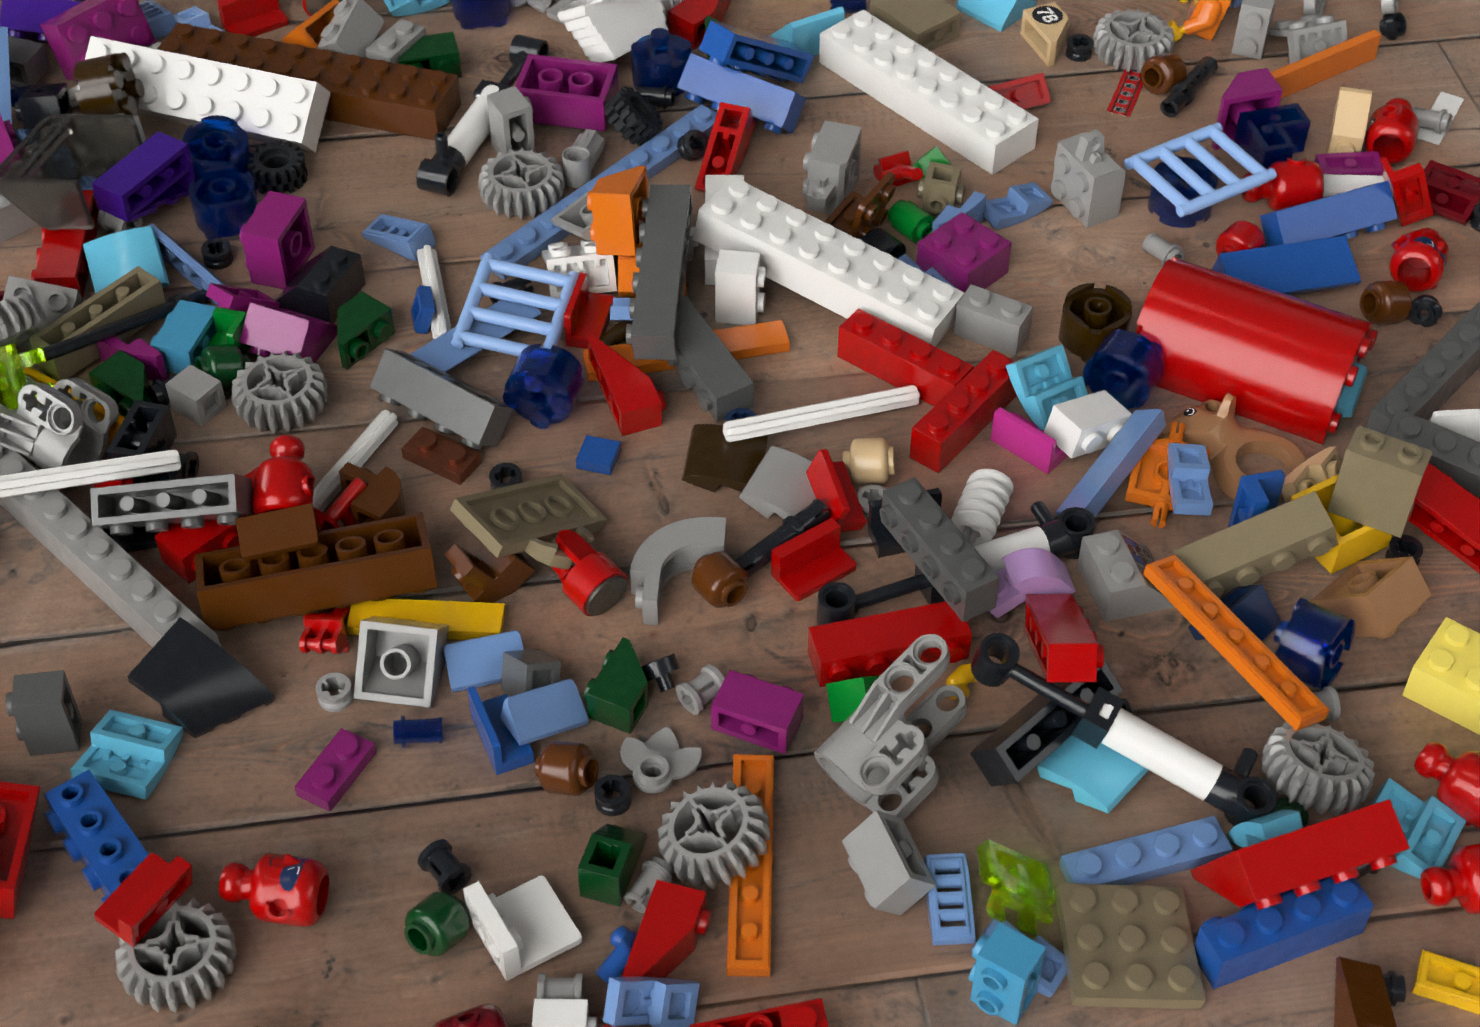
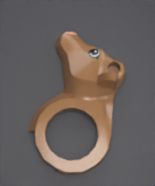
M1228 393L1222 403L1209 399L1202 405L1188 406L1171 421L1166 422L1167 426L1156 439L1168 438L1171 423L1178 422L1176 433H1178L1180 422L1186 426L1183 442L1205 445L1206 449L1211 450L1209 461L1215 480L1221 490L1235 500L1241 476H1246L1236 463V460L1241 456L1250 453H1264L1274 456L1284 463L1289 473L1306 461L1298 446L1292 441L1273 433L1238 424L1234 417L1236 397ZM1282 491L1279 498V502L1284 500Z

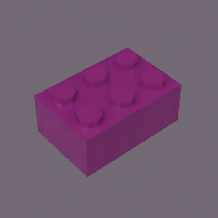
M85 0L40 24L66 80L73 81V70L76 63L85 60L91 36L142 47H149L157 43L138 0Z
M528 54L515 86L524 97L527 96L532 104L533 124L540 123L559 127L606 131L610 117L605 115L606 110L604 106L619 91L618 64Z

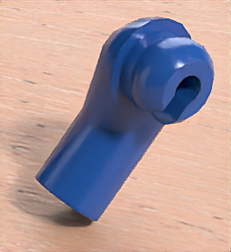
M620 926L614 930L610 937V943L615 948L595 972L606 984L609 982V977H620L623 974L637 932H631L626 926Z

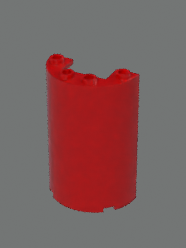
M1172 257V260L1168 259L1159 271L1144 302L1136 323L1139 326L1136 330L1135 340H1131L1128 349L1124 375L1202 403L1209 399L1222 403L1226 394L1229 393L1236 397L1235 414L1323 445L1328 432L1335 434L1339 426L1342 414L1337 413L1338 403L1345 386L1352 387L1359 370V367L1354 365L1356 361L1364 360L1368 350L1372 351L1378 331L1373 330V323Z

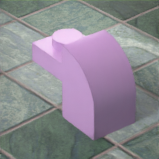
M1040 548L1021 549L1002 557L1005 567L996 573L999 577L996 607L989 610V612L996 618H999L1026 601V594H1073L1076 591L1065 563L1050 551Z

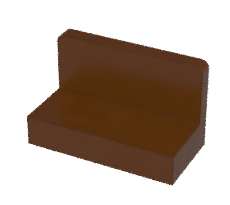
M312 503L236 519L241 556L244 561L319 545L318 531L320 530Z

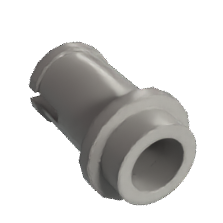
M1417 106L1413 108V112L1419 120V127L1436 130L1438 134H1441L1443 131H1449L1452 123V114L1447 113L1446 109L1434 111Z
M1156 233L1149 234L1142 244V249L1160 260L1162 266L1168 259L1172 260V257L1181 260L1185 258V253L1182 252L1181 246L1168 243Z
M653 857L650 861L643 863V872L624 896V900L628 905L633 900L636 901L631 908L640 913H645L656 880L672 882L673 868L659 857Z

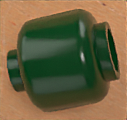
M234 344L206 346L201 351V355L196 357L195 367L220 380L223 390L232 389V380L236 379L238 370L245 369V364L249 362V358L246 354L242 355L238 346Z
M436 891L431 893L410 909L405 918V937L407 942L416 952L429 956L439 957L445 954L465 938L469 930V918L465 904L459 898L446 892Z

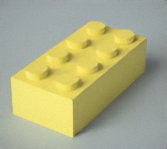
M1446 617L1414 664L1402 696L1480 735V633Z

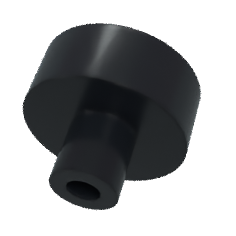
M675 653L641 666L647 681L655 679L660 692L675 687L670 672L680 668Z

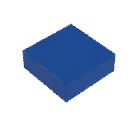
M419 285L411 307V315L415 332L427 334L435 311L431 286Z
M586 435L576 458V469L611 475L621 452V442Z

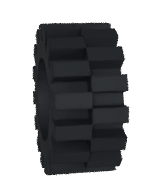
M624 86L604 106L606 110L605 115L610 117L608 119L609 123L616 126L614 129L617 133L620 131L625 140L629 138L630 143H636L637 146H641L662 129L663 121L659 119L661 117L660 114L654 111L656 107L648 103L649 99L646 96L643 98L638 90L635 92L632 87L627 88V86Z
M276 140L274 145H271L270 141L265 142V147L261 145L256 146V151L251 150L249 153L250 157H247L251 184L261 194H264L266 191L284 194V191L287 190L291 194L295 192L294 187L300 189L303 187L302 182L306 183L308 173L304 152L302 149L300 150L297 144L292 146V142L286 141L283 145L281 140Z

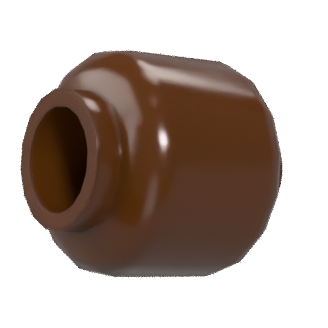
M1168 52L1152 56L1142 66V83L1145 89L1152 94L1162 95L1170 93L1172 87L1177 82H1181L1186 78V66L1183 60L1174 53Z
M1375 281L1365 288L1360 298V309L1369 322L1378 325L1398 324L1408 317L1412 308L1411 293L1408 287L1401 281Z
M714 552L704 555L695 563L692 575L693 588L712 606L716 608L732 607L739 603L747 593L748 575L746 570L726 552Z
M553 741L545 747L535 761V774L539 778L541 786L549 793L580 796L595 784L598 776L599 767L596 756L592 754L587 745L581 743Z

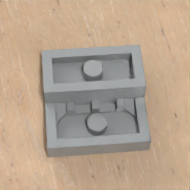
M771 446L739 495V498L767 519L773 513H776L783 519L787 516H795L816 499L806 474L812 461L788 450Z

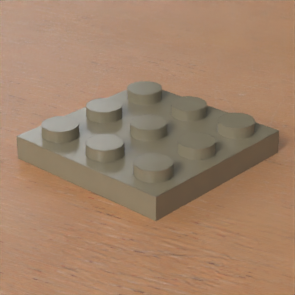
M1058 883L1054 894L1072 1006L1166 1009L1202 1008L1206 1000L1182 887Z

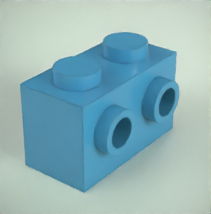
M998 922L991 935L983 934L973 950L972 958L976 959V962L968 977V980L973 982L970 1000L976 1003L983 1012L993 1016L998 1015L1017 1026L1037 994L1047 947Z

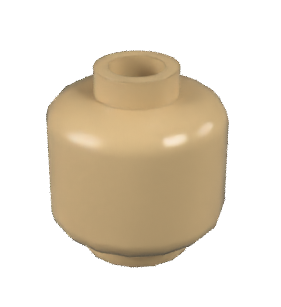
M882 437L854 439L851 443L850 451H843V462L847 472L851 473L853 482L857 485L885 484L889 479V475H895L894 446H889L887 440Z

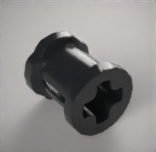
M445 839L432 842L418 857L417 864L423 871L430 872L436 879L440 892L453 895L464 888L472 877L471 868L467 864L459 862L452 853L451 844Z

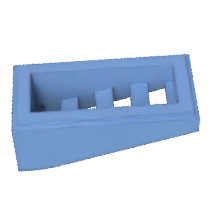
M153 0L140 2L139 4L155 39L168 36L176 25L173 14Z
M381 214L362 232L365 239L417 262L418 249H423L424 245H430L432 249L436 245V240L429 224Z
M966 854L926 855L924 862L936 884L926 894L932 946L975 944L976 935ZM958 888L959 890L950 892H937V889ZM961 905V908L958 909H939L938 907ZM963 921L964 926L940 927V922Z

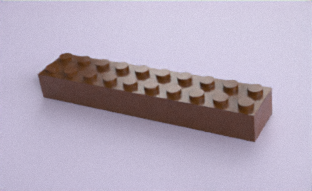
M177 23L157 48V50L317 82L331 92L324 119L424 139L435 140V134L439 132L444 133L461 106L458 75L418 68L412 65H402L385 60L337 53L326 49L321 50L299 44H289L272 39H262L246 36L245 34L192 26L186 23Z

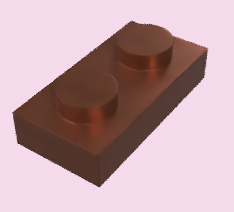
M423 426L401 448L404 459L459 485L482 463L480 452Z

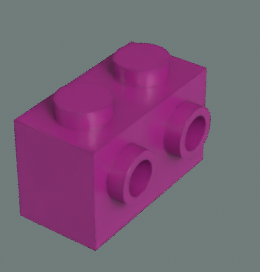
M729 670L711 704V729L786 754L803 720L804 694L786 686H778L760 680L750 674H741Z

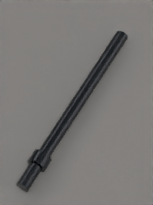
M201 289L188 295H175L168 298L164 304L36 350L35 358L40 364L163 319L167 317L169 312L173 311L179 300L203 304L209 301V297L206 296L207 291Z

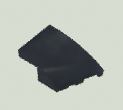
M181 617L128 675L129 683L161 704L163 717L173 724L183 727V731L194 738L213 731L219 724H228L241 717V714L263 704L265 706L270 705L275 700V695L248 669Z

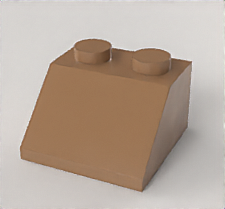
M1413 556L1355 562L1314 597L1311 602L1316 609L1356 637L1384 639L1395 634L1398 630L1397 626L1406 618L1417 614L1420 611V606L1432 595Z

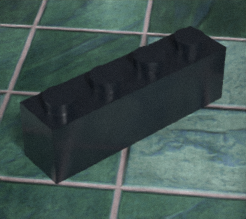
M1105 661L1103 668H1097L1096 682H1053V684L1089 703L1098 687L1107 690L1115 696H1118L1123 691ZM1038 694L972 750L970 755L991 786L1018 783L1072 736L1071 734L1080 717Z

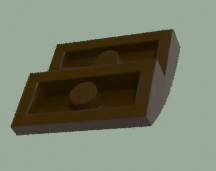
M695 424L691 431L682 481L714 493L720 484L742 492L765 456L768 436L727 442L723 435V425Z

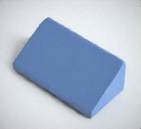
M519 630L444 645V658L451 691L457 692L467 690V688L472 686L477 688L501 683L503 652L524 650Z
M566 679L507 697L504 700L500 716L501 721L520 746L587 725L589 722L577 686L572 679Z

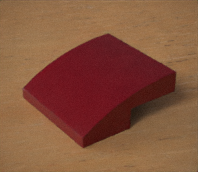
M1430 160L1424 172L1433 213L1466 225L1473 215L1474 207L1480 203V178Z

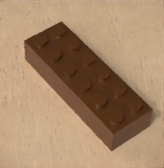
M423 513L318 531V546L248 561L243 560L240 546L195 554L196 591L203 621L211 630L227 631L238 625L254 622L268 623L275 618L290 615L305 616L316 610L332 607L346 608L353 603L369 600L383 601L390 596L405 593L420 594L428 589L437 588L432 550Z

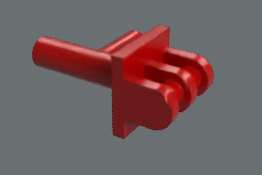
M909 150L879 158L880 164L873 167L874 175L879 181L889 171L895 174L893 186L895 187L913 182L914 180L918 181L923 176L920 168L912 167Z
M355 477L326 513L313 507L320 531L339 528L340 526L337 523L339 520H341L344 526L355 525L350 507L354 499L367 487L361 479Z
M351 605L346 608H334L331 614L311 613L305 615L303 618L305 630L299 640L300 651L302 653H309L312 649V651H316L318 654H324L325 652H332L333 654L349 652L350 647L344 621L350 613Z

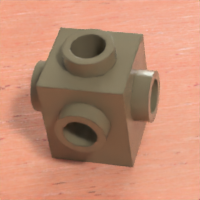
M930 161L925 179H920L917 197L922 198V209L924 211L940 215L948 204L954 207L957 204L962 205L965 195V186L960 185L962 167Z

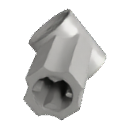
M586 129L584 133L578 135L572 146L562 151L563 177L568 187L580 188L592 179L591 171L605 148V140L596 130Z

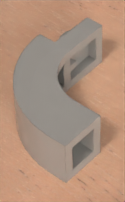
M695 517L673 522L654 532L641 544L631 563L630 579L631 594L636 595V609H642L643 624L658 625L662 591L671 578L684 571L693 570L695 563L704 555L714 552H726L727 518Z

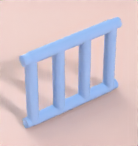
M1219 122L1132 155L1123 162L1127 170L1134 169L1168 199L1176 207V213L1179 217L1193 214L1268 183L1277 176L1273 168L1266 169L1222 132L1223 128ZM1207 139L1213 140L1252 175L1240 179L1199 143ZM1186 149L1222 180L1226 186L1216 190L1213 189L1174 153ZM1157 159L1162 160L1201 196L1189 201L1148 163Z
M485 253L480 261L462 309L451 345L458 349L462 348L463 345L537 360L542 367H550L564 329V313L579 273L570 271L568 275L497 260L493 254ZM493 272L563 288L560 297L555 298L487 283L490 273ZM482 296L555 312L550 323L478 306ZM473 320L545 335L546 339L542 348L469 331Z

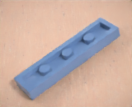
M1211 816L1062 855L1059 866L1067 883L1132 885L1199 867L1231 853L1232 847L1216 817Z

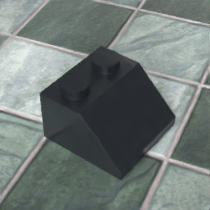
M331 245L309 260L275 299L280 303L279 307L334 324L338 319V308L356 296L365 286L361 254Z

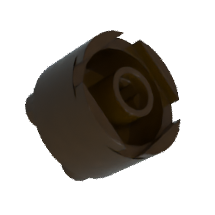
M114 53L81 60L74 67L73 81L79 80L80 90L75 91V95L87 119L97 118L98 122H103L106 117L118 113H124L125 117L136 115L139 107V98L144 97L145 92L142 81L136 79L130 58L126 53Z
M1086 283L1076 286L1066 295L1058 338L1067 350L1080 356L1081 360L1087 364H1096L1101 359L1111 358L1119 354L1126 347L1132 317V304L1129 297L1114 286L1106 285L1105 289L1094 288L1095 283Z

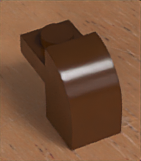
M347 462L339 470L343 492L355 477L361 479L367 485L351 503L354 524L405 515L401 482L398 475L392 469L385 466L378 475H375L369 469L360 468Z
M454 544L445 553V556L454 566L451 569L452 574L474 602L494 603L515 592L536 571L521 552L496 558L485 546L475 556L459 545Z

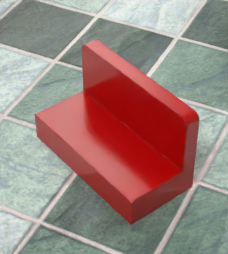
M278 0L217 1L221 24L227 32L255 37L289 25L287 16L279 8Z
M1044 72L988 87L1024 110L1051 102Z
M1387 157L1381 158L1380 164L1384 181L1389 180L1397 217L1401 226L1404 227L1433 216L1425 172L1420 162L1394 172Z
M580 272L564 313L566 346L588 349V337L595 336L599 339L605 334L610 321V306H613V298L615 296L588 292L587 273Z
M819 449L806 474L816 499L821 500L827 507L822 512L824 513L826 510H829L830 518H833L841 526V532L862 530L867 521L844 462H832L828 450Z
M830 518L772 549L771 575L795 601H801L818 592L824 585L836 582L856 571V562L840 547L841 526L833 518Z
M150 853L94 912L95 920L134 948L193 884L192 864L179 855L169 864L157 854Z

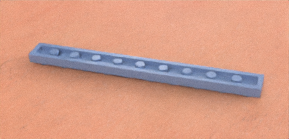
M701 104L485 253L493 254L497 260L527 265L542 254L541 250L548 249V244L560 242L571 234L553 225L550 219L591 190L599 178L637 166H646L647 179L649 180L681 157L678 152L677 142L682 135L690 130H699L708 139L711 135L717 113ZM692 140V144H690L691 149L697 146ZM494 273L503 280L509 277L507 275Z

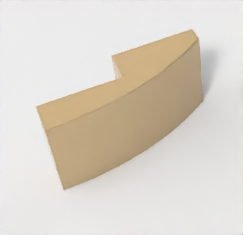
M1336 446L1328 447L1313 455L1285 477L1282 487L1285 503L1290 502L1292 495L1339 474L1342 461L1339 459Z

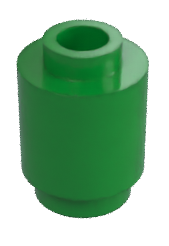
M899 200L890 208L888 221L891 223V227L912 243L918 244V241L932 233L935 218L912 201Z

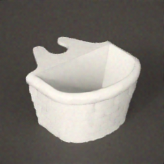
M576 0L560 9L557 14L559 20L564 22L567 31H571L574 39H577L585 56H588L589 61L593 62L615 60L668 31L661 0Z

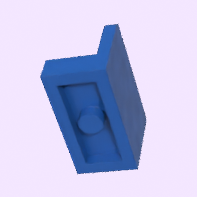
M1282 470L1241 476L1228 527L1277 507L1285 480Z
M475 686L467 688L470 714L496 775L534 763V753L530 744L527 743L520 746L500 719L504 700L508 695L504 694L482 702Z

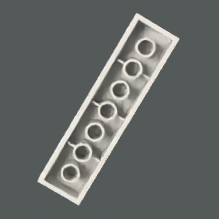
M861 10L820 33V64L991 175H994L1035 149L1039 121L1037 117L867 11Z
M91 36L85 60L114 53H126L129 56L136 79L142 81L145 92L144 97L139 98L137 115L265 142L270 141V143L276 144V140H281L283 145L286 141L292 142V146L297 144L300 149L316 152L331 93L319 83Z
M732 176L698 211L693 240L718 253L719 249L760 253V267H766L765 277L847 319L859 308L935 347L955 323L956 306L964 292L747 184L745 181Z

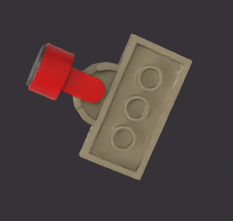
M562 474L455 498L450 510L486 546L489 552L496 558L525 551L535 560L551 566L563 584V593L586 616H598L605 613L624 594L627 587V575L604 552H596L591 547L594 541L592 533L602 531L608 519Z

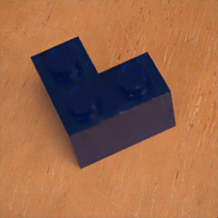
M1298 103L1240 112L1234 142L1263 167L1268 169L1271 164L1277 161H1287V158L1292 159L1293 153L1304 152L1311 121Z

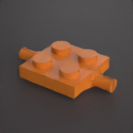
M1178 422L1171 423L1168 438L1156 439L1130 474L1125 501L1153 507L1150 524L1155 528L1158 516H1160L1158 528H1164L1168 511H1173L1168 475L1169 443L1187 444L1183 442L1186 426L1181 422L1178 433H1176ZM1206 449L1209 460L1211 450Z

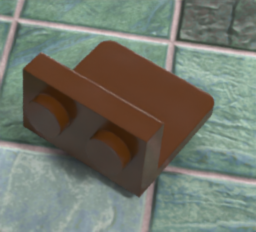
M889 171L866 197L852 190L824 222L858 239L872 231L875 225L880 227L889 212L886 209V204L891 200L896 189L893 186L895 174Z

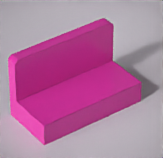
M1001 407L994 412L991 440L1046 474H1049L1068 456L1056 445L1055 439L1046 435L1044 430H1039L1034 423L1014 411L1009 413Z

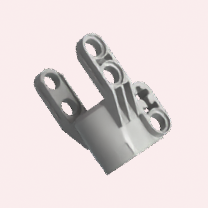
M22 373L7 375L0 382V395L5 405L13 410L0 404V446L16 451L23 458L41 469L102 459L108 444L109 428L118 418V406L114 399L80 378L60 380L54 387L45 383H39ZM14 380L21 387L18 399L12 395L10 389ZM72 395L79 400H73ZM97 402L101 403L105 409L103 421H99L94 415V406Z
M926 634L916 639L872 684L858 708L814 752L815 759L821 768L838 787L872 813L878 810L904 820L934 790L939 781V774L935 762L928 754L967 714L968 704L963 691L956 686L946 685L934 689L906 718L904 716V713L948 667L950 652L947 643L936 634ZM934 647L942 651L940 658L935 662L925 663L920 660L922 652L928 648ZM909 676L913 678V685L908 690L898 692L892 689V684L898 677ZM954 696L959 699L958 706L952 711H942L938 708L939 702L945 697ZM928 724L932 727V732L925 738L923 732L916 726ZM915 769L920 772L925 769L927 776L924 778L920 776L913 778L912 772ZM901 783H903L906 788H907L908 786L910 787V789H911V793H910V794L907 793V791H906L905 788L901 785ZM897 794L902 797V802L897 809L893 811L881 809V801L887 795Z

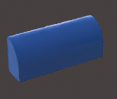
M1346 236L1220 253L1211 269L1286 295L1355 286L1361 282Z

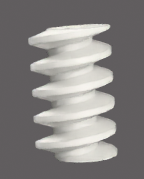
M994 469L977 470L968 478L951 521L972 546L993 540L997 527L1001 522V517L1005 512V507L1009 503V497L1014 491L1011 479L1004 473Z

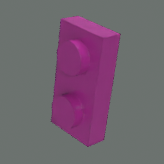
M1378 151L1316 154L1314 162L1321 166L1323 174L1383 176L1380 164L1381 157Z
M210 283L206 293L207 297L218 303L217 307L239 310L246 313L250 302L276 307L280 305L276 300L255 289Z
M341 728L294 786L296 795L331 812L377 753L375 743Z

